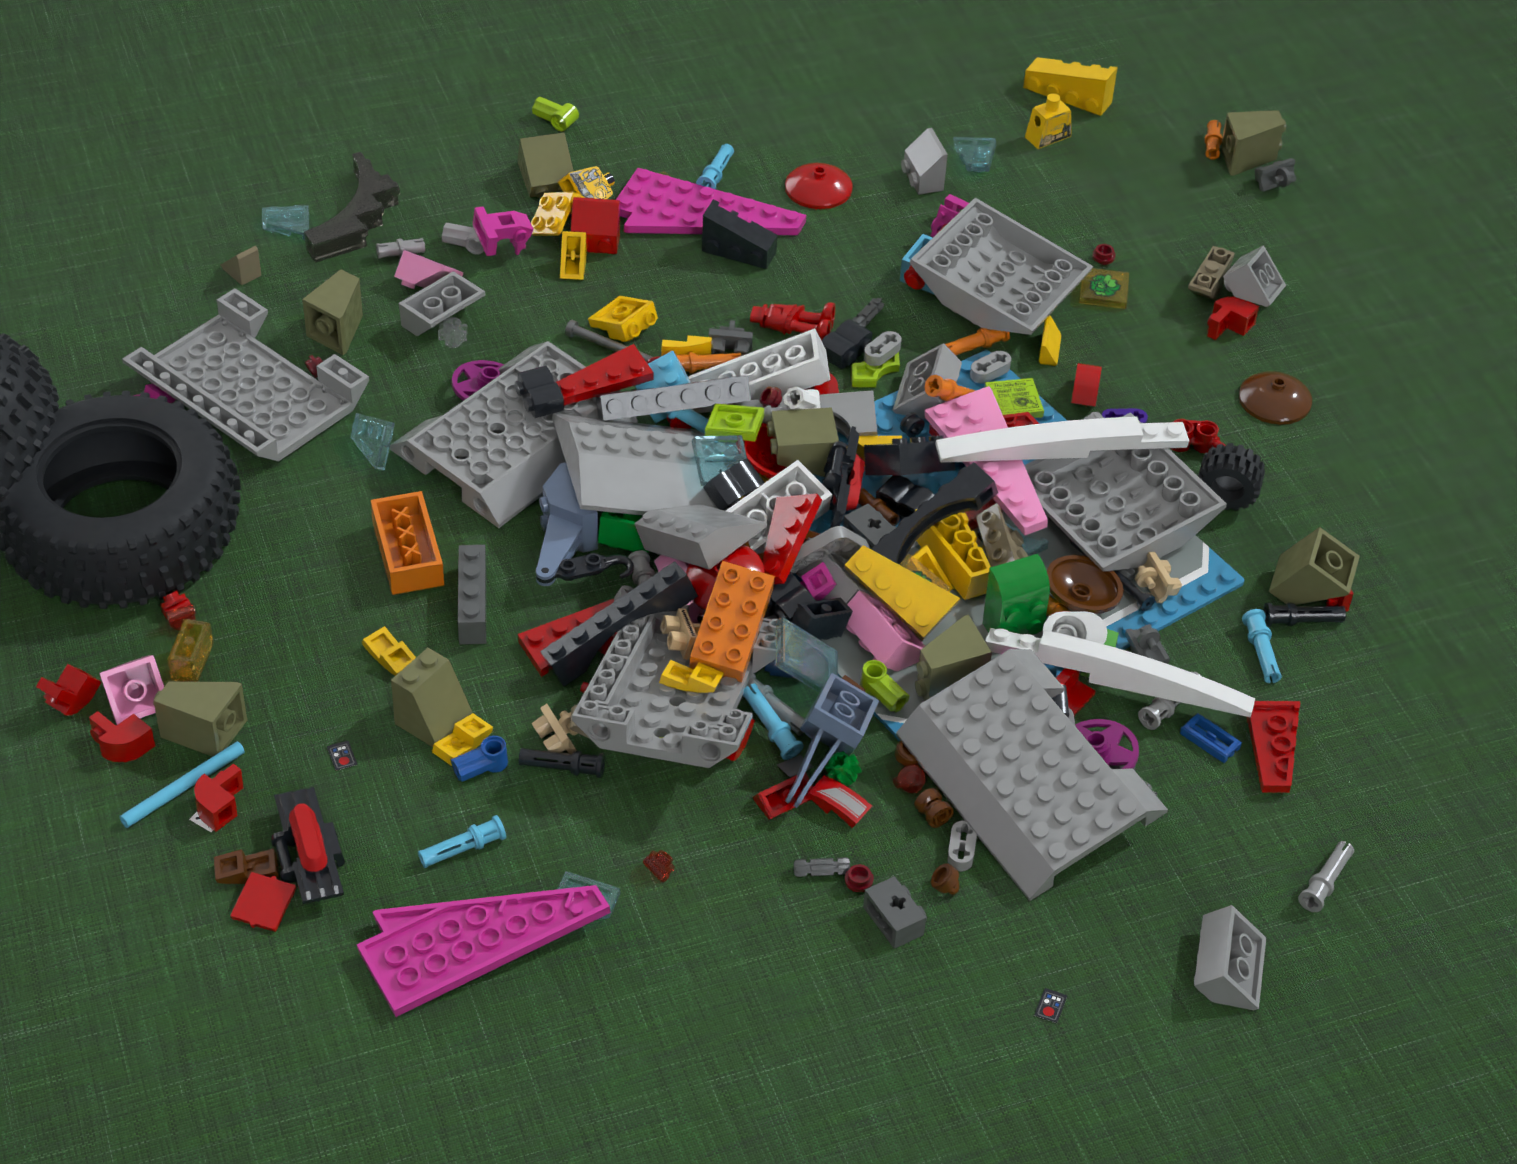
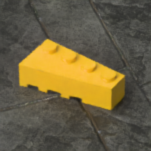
M1037 57L1025 71L1023 88L1044 96L1057 94L1062 102L1101 116L1112 103L1118 67L1110 66L1108 69L1101 68V65L1092 64L1091 66H1084L1079 62L1068 64L1063 63L1062 60Z
M958 513L937 522L927 529L916 541L921 547L924 545L928 546L949 582L962 598L967 600L986 594L989 568L991 566L982 547L977 545L975 532L971 531L968 526L966 513Z
M864 545L845 564V569L922 640L933 631L960 601V598Z

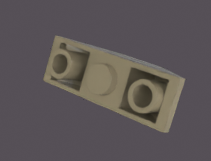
M1213 246L1190 282L1188 289L1193 294L1215 301L1223 288V276L1230 269L1235 253Z

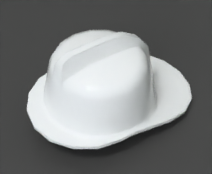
M1064 611L1056 612L1049 616L1044 623L1042 631L1043 633L1044 630L1061 633L1100 644L1105 643L1108 633L1106 624L1096 614Z

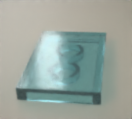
M784 617L776 620V667L820 693L831 673L838 676V651Z

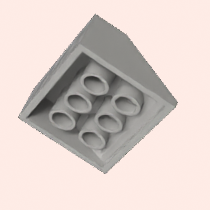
M702 504L651 510L634 523L645 550L706 569H711L767 527L766 522Z

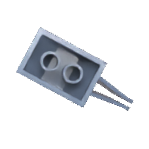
M830 674L800 728L812 740L785 802L789 803L794 796L819 741L829 746L830 750L800 792L793 807L798 808L808 789L834 752L844 751L849 757L863 738L879 700L837 675Z

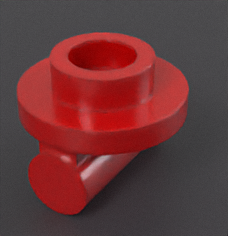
M178 591L162 597L164 603L160 604L166 619L191 608V603L186 598L185 593L179 595Z

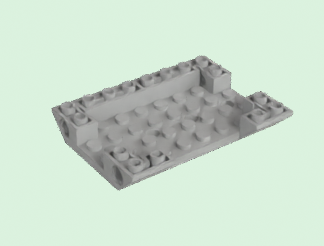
M549 341L530 346L500 367L498 370L501 375L446 414L423 421L389 445V449L425 475L436 468L462 487L463 503L500 528L543 495V485L560 463L566 462L552 419L553 414L534 418L531 412L526 411L522 395L518 396L515 389V381H518L517 373L546 365L554 381L557 382L585 368V366ZM596 397L565 405L564 411L555 414L598 418ZM636 417L613 419L616 421L638 423ZM492 431H503V432L497 434V433H493ZM457 456H458V457H465V456H466V457H468V458H466V459H457L456 457H457Z
M689 605L683 606L682 609H686L689 613ZM677 611L659 612L636 619L617 632L573 712L572 721L601 749L710 768L738 750L752 719V713L736 709L744 693V688L747 687L752 674L780 657L793 628V623L784 622L780 619L763 618L742 683L737 682L735 678L723 677L714 692L697 693L675 689L659 683L661 674L670 660L687 667L690 664L689 659H683L680 651L668 649V634H662L660 629L663 616H676Z

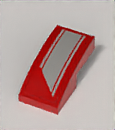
M825 775L807 794L823 811L828 814L830 810H833L852 828L872 807L871 804L856 792Z

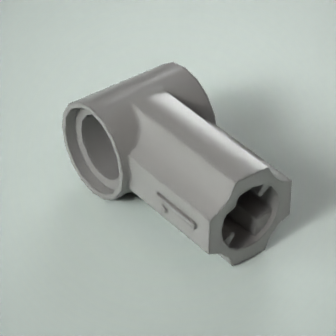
M445 223L442 242L464 246L473 254L483 253L484 249L474 227Z

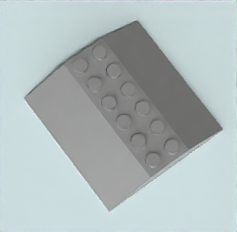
M974 198L909 262L939 301L953 312L958 313L981 328L1029 335L1044 322L1093 268L1092 265L977 198Z
M1130 412V413H1128V414H1126V415H1124V416H1122V417H1135V416ZM1169 448L1090 451L1088 458L1036 459L1024 465L1044 512L1102 571L1139 568L1147 561L1148 552H1155L1161 558L1182 547L1224 510L1227 505Z
M553 413L552 419L580 509L644 515L646 512L655 509L696 504L718 509L703 488L712 478L725 471L714 438L705 437V434L695 429L616 420L602 421L599 418Z

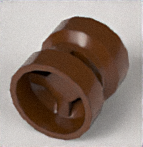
M935 788L922 792L914 803L915 808L920 814L926 816V821L933 828L944 825L953 815V808L948 802L942 801V795Z

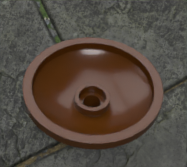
M1266 371L1254 374L1242 383L1239 390V401L1244 410L1254 418L1270 424L1284 425L1298 422L1308 415L1312 406V395L1309 389L1297 378L1282 372Z
M1081 555L1063 556L1054 560L1047 569L1050 593L1059 603L1073 611L1094 614L1105 613L1117 607L1122 599L1123 585L1118 575L1113 570L1102 571L1089 557Z

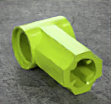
M538 97L532 107V114L550 121L552 126L558 131H565L579 118L577 108L570 103L561 106L545 98Z
M878 660L867 661L862 668L860 686L865 689L867 694L875 696L891 712L894 711L896 713L903 709L904 705L909 701L910 695L886 674L887 668L884 663Z

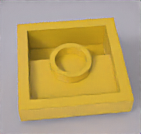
M619 296L589 317L588 321L590 327L607 330L610 339L627 342L639 336L641 330L654 325L658 316L653 301Z

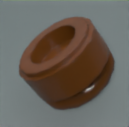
M899 741L895 749V758L906 769L913 770L919 763L903 742Z
M949 863L940 865L932 875V887L940 893L957 894L960 887L958 870Z

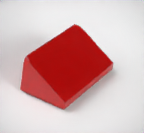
M806 772L789 803L785 802V799L797 775L753 796L755 803L769 820L795 808L793 805L809 780ZM812 785L808 789L800 805L811 800L807 796V794L813 788Z

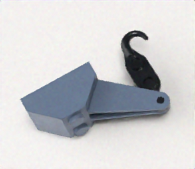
M566 462L560 463L543 485V497L539 498L540 507L543 515L540 516L542 530L546 531L536 568L537 583L541 586H550L557 578L572 581L578 578L598 575L610 566L623 564L627 567V570L620 574V578L623 579L630 576L634 571V563L625 555L614 554L604 556L591 553L572 558L577 550L588 552L598 549V512L580 509Z

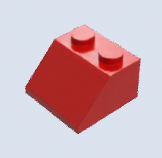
M573 197L571 232H586V252L617 254L620 239V200Z

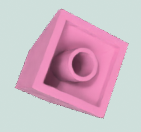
M404 250L394 277L401 279L402 285L414 289L416 285L425 288L453 271L460 276H463L464 272Z
M148 655L99 673L117 725L132 714L142 718L156 713L153 700L156 693L164 688L153 655Z

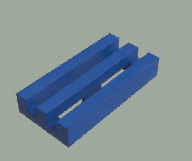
M1199 713L1181 727L1180 731L1182 736L1222 763H1225L1228 757L1231 758L1234 752L1241 748L1242 744L1241 741Z

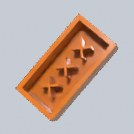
M422 491L370 500L372 522L392 595L444 586L443 563Z
M722 561L690 655L689 668L695 669L698 662L723 672V677L735 678L737 682L742 683L773 591L775 576Z

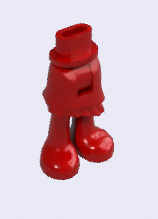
M826 303L820 313L807 312L804 305L797 306V304H770L769 308L768 304H764L763 307L753 306L750 322L760 323V327L776 330L784 335L786 333L791 334L792 331L804 333L816 329L822 340L833 329L835 303Z

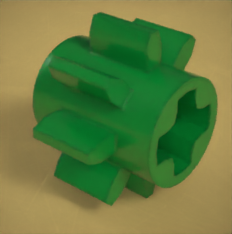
M842 751L832 755L829 759V765L825 766L828 773L827 776L845 786L853 784L858 777L857 773L862 772L855 754L848 757Z

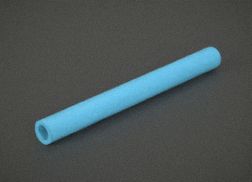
M238 741L120 815L122 824L126 828L132 826L194 786L203 774L210 776L245 753L243 746Z

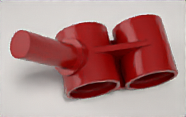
M1185 419L1174 421L1183 422L1189 438L1187 448H1171L1174 451L1185 452L1190 448V445H1193L1196 451L1205 454L1208 453L1210 448H1217L1219 444L1227 446L1220 441V438L1217 436L1218 425L1212 421Z

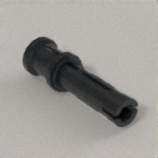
M1265 603L1263 608L1266 614V626H1272V624L1293 626L1297 622L1343 623L1346 618L1344 606L1297 607L1293 603H1287L1286 605Z
M525 748L520 749L519 765L569 770L575 776H579L580 773L591 774L601 779L604 775L606 761L604 753H600L597 756L582 754V751L578 750L574 751L573 754ZM537 758L552 759V760H558V761L542 760V759H537Z

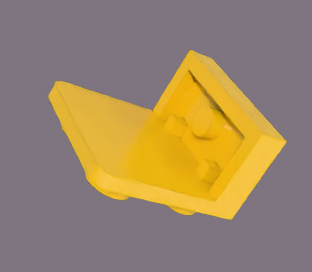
M574 192L544 193L539 201L536 214L531 221L534 229L532 235H560L568 215L572 214L573 197H585Z

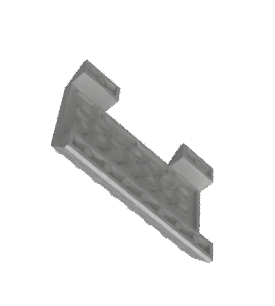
M235 288L217 299L219 315L155 355L140 347L122 359L124 364L177 401L183 403L189 409L192 408L197 411L200 417L205 418L209 423L259 457L275 461L282 460L351 413L369 382V376L336 354L317 365L318 380H316L256 340L255 337L268 315V310Z
M1009 649L918 705L896 732V735L962 818L975 831L978 838L1027 899L1031 901L1053 887L1055 875L1140 821L1146 827L1166 814L1168 809L1133 768L1111 769L1053 701L1052 698L1062 693L1064 687L1031 649Z

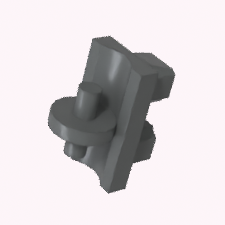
M1290 158L1274 162L1265 167L1256 168L1254 170L1255 181L1259 182V190L1266 191L1278 186L1287 187L1291 182L1296 181L1294 174L1295 159Z
M730 320L729 327L720 326V329H709V337H712V354H725V349H732L734 353H741V356L752 351L753 332H745L744 328H736L734 320Z
M1148 624L1139 629L1125 630V637L1130 644L1132 653L1169 664L1170 658L1159 641L1161 637L1157 629L1152 628Z

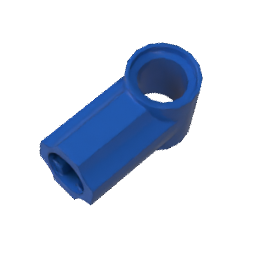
M489 736L482 741L481 747L451 759V764L458 780L463 782L486 771L500 772L504 770L508 765L505 740L499 736Z

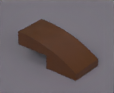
M274 848L245 856L241 849L214 857L215 880L217 883L246 884L251 872L270 878L272 876L279 878L278 859Z

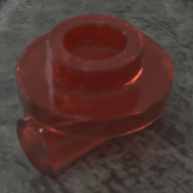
M193 604L166 612L169 625L175 630H186L195 624L196 613Z
M915 765L903 767L899 775L893 778L894 786L901 788L907 793L918 792L925 783L923 770Z
M663 850L658 852L651 851L649 856L643 860V864L660 882H665L669 878L670 873L675 869L672 864L673 858Z

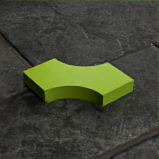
M899 352L880 366H871L865 361L853 363L851 365L852 387L876 388L877 381L882 376L891 372H899Z

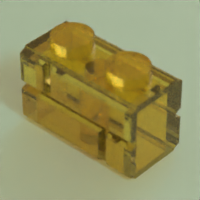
M186 619L182 623L181 631H179L168 657L170 677L178 682H198L213 646L211 624L204 621Z

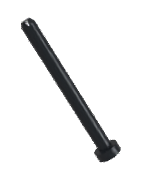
M1070 539V544H1071L1073 547H1075V548H1076L1080 553H1082L1084 556L1088 557V556ZM1113 570L1120 578L1123 589L1137 601V607L1142 611L1150 609L1155 602V597L1149 592L1143 593L1119 571Z

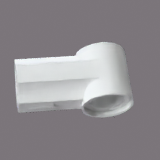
M799 387L788 388V392L783 395L784 404L788 405L792 410L821 408L818 390H803Z

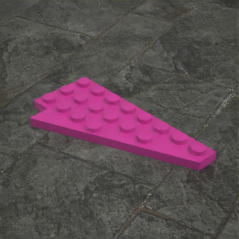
M641 168L636 169L616 199L620 200V216L628 218L624 224L625 233L702 234L703 214L713 199L720 202L718 206L729 212L734 210L739 213L738 217L749 223L753 221L777 235H798L806 223L805 214Z
M596 885L380 909L372 913L382 933L357 944V949L392 1012L397 1017L611 912L609 904Z

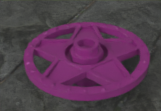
M477 360L462 364L453 373L451 382L453 391L464 401L470 397L468 395H473L501 375L498 369L504 364L488 360ZM464 372L468 380L457 383L458 377Z
M1092 719L1075 724L1076 728L1109 766H1124L1122 769H1132L1135 767L1139 758V745L1135 735L1127 727L1115 721L1105 719ZM1105 727L1106 729L1102 732H1091L1086 728ZM1123 735L1130 741L1133 751L1119 746Z

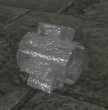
M450 317L445 319L443 323H439L438 340H444L446 346L458 347L462 344V341H467V324L461 325L460 319Z

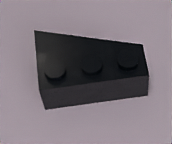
M713 199L703 214L702 252L767 269L777 252V234L753 221L749 223L738 217L739 213L734 210L731 212L718 206L720 202Z
M944 435L928 436V441H926L925 437H911L910 442H907V438L892 439V443L864 445L865 475H910L955 471V462H940L935 443L936 440L944 439Z

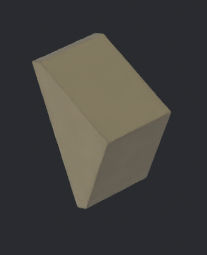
M254 246L221 264L222 269L241 285L260 277L261 268L258 248Z

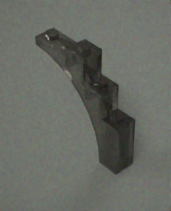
M361 151L352 154L354 173L359 181V187L354 198L334 218L304 231L306 250L315 263L367 247L366 237L369 235L368 230L383 226L382 216L385 214L384 209L399 205L398 195L400 194V188L396 181L393 182L388 174L381 176L378 171L376 172L372 167L371 161L366 159Z

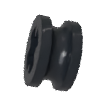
M910 413L901 421L900 430L910 438L916 437L922 432L925 422L916 413Z

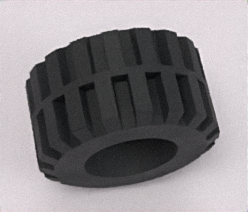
M1228 443L1227 446L1219 444L1217 448H1210L1203 457L1198 477L1227 503L1224 510L1233 509L1237 511L1240 507L1246 509L1249 507V504L1253 505L1260 495L1265 475V466L1260 461V456L1258 454L1254 455L1252 449H1245L1240 444L1238 446H1234L1233 443Z

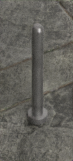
M570 320L565 329V335L571 338L576 335L615 352L628 347L579 327V323L574 320ZM640 352V354L643 356L646 362L649 359L653 358L650 355Z

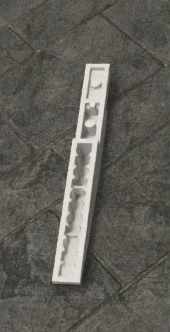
M1116 417L1003 428L936 440L935 444L940 462L1088 458L1089 452L1096 450L1187 448L1189 438L1183 422L1139 423L1137 417Z
M990 628L985 640L991 652L1002 654L1009 649H1031L1042 663L1090 673L1089 683L1251 717L1255 703V698L1186 670L1108 645L1044 630L1042 638H1036L1030 634H1017L1002 628Z

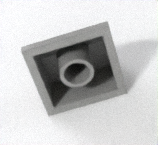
M932 128L925 130L905 149L904 160L901 161L902 170L909 177L910 185L914 186L918 195L944 191L948 154Z

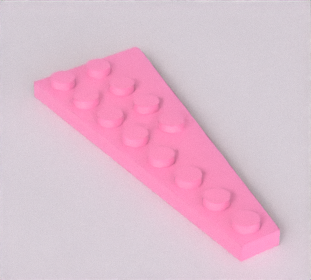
M989 386L925 409V418L939 435H944V438L1008 428L993 391ZM1022 460L963 462L966 467L975 462L995 481L998 494L993 499L1024 536L1047 527L1048 519Z

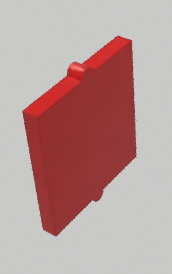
M251 872L230 917L248 923L252 928L257 926L276 932L294 895L296 885L277 880L276 876L270 878Z

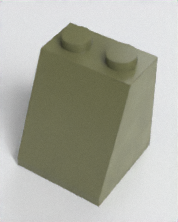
M1279 110L1227 113L1220 149L1230 175H1237L1277 160L1278 151L1282 149V133L1286 130L1285 119H1282Z
M565 133L520 139L517 162L529 197L542 198L544 193L563 192L558 181L568 173L574 172Z
M341 269L303 298L302 301L306 336L344 355L348 351L363 312L360 279Z
M832 407L772 411L771 421L767 422V435L772 437L770 439L771 454L776 455L778 465L788 467L799 460L812 474L825 477L823 470L832 445L839 441Z
M1319 527L1280 554L1269 592L1285 604L1293 603L1295 605L1346 596L1350 593L1360 556Z
M969 615L963 616L920 650L915 689L918 696H922L925 701L991 661L992 652Z
M428 647L391 679L395 724L433 747L434 743L453 733L455 723L473 713L450 661Z
M168 682L161 691L156 693L153 700L161 738L212 757L226 749L247 722L242 684L238 682Z

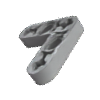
M836 526L803 543L790 572L794 574L832 552L849 560L863 545L869 549L870 547L866 539L843 526Z

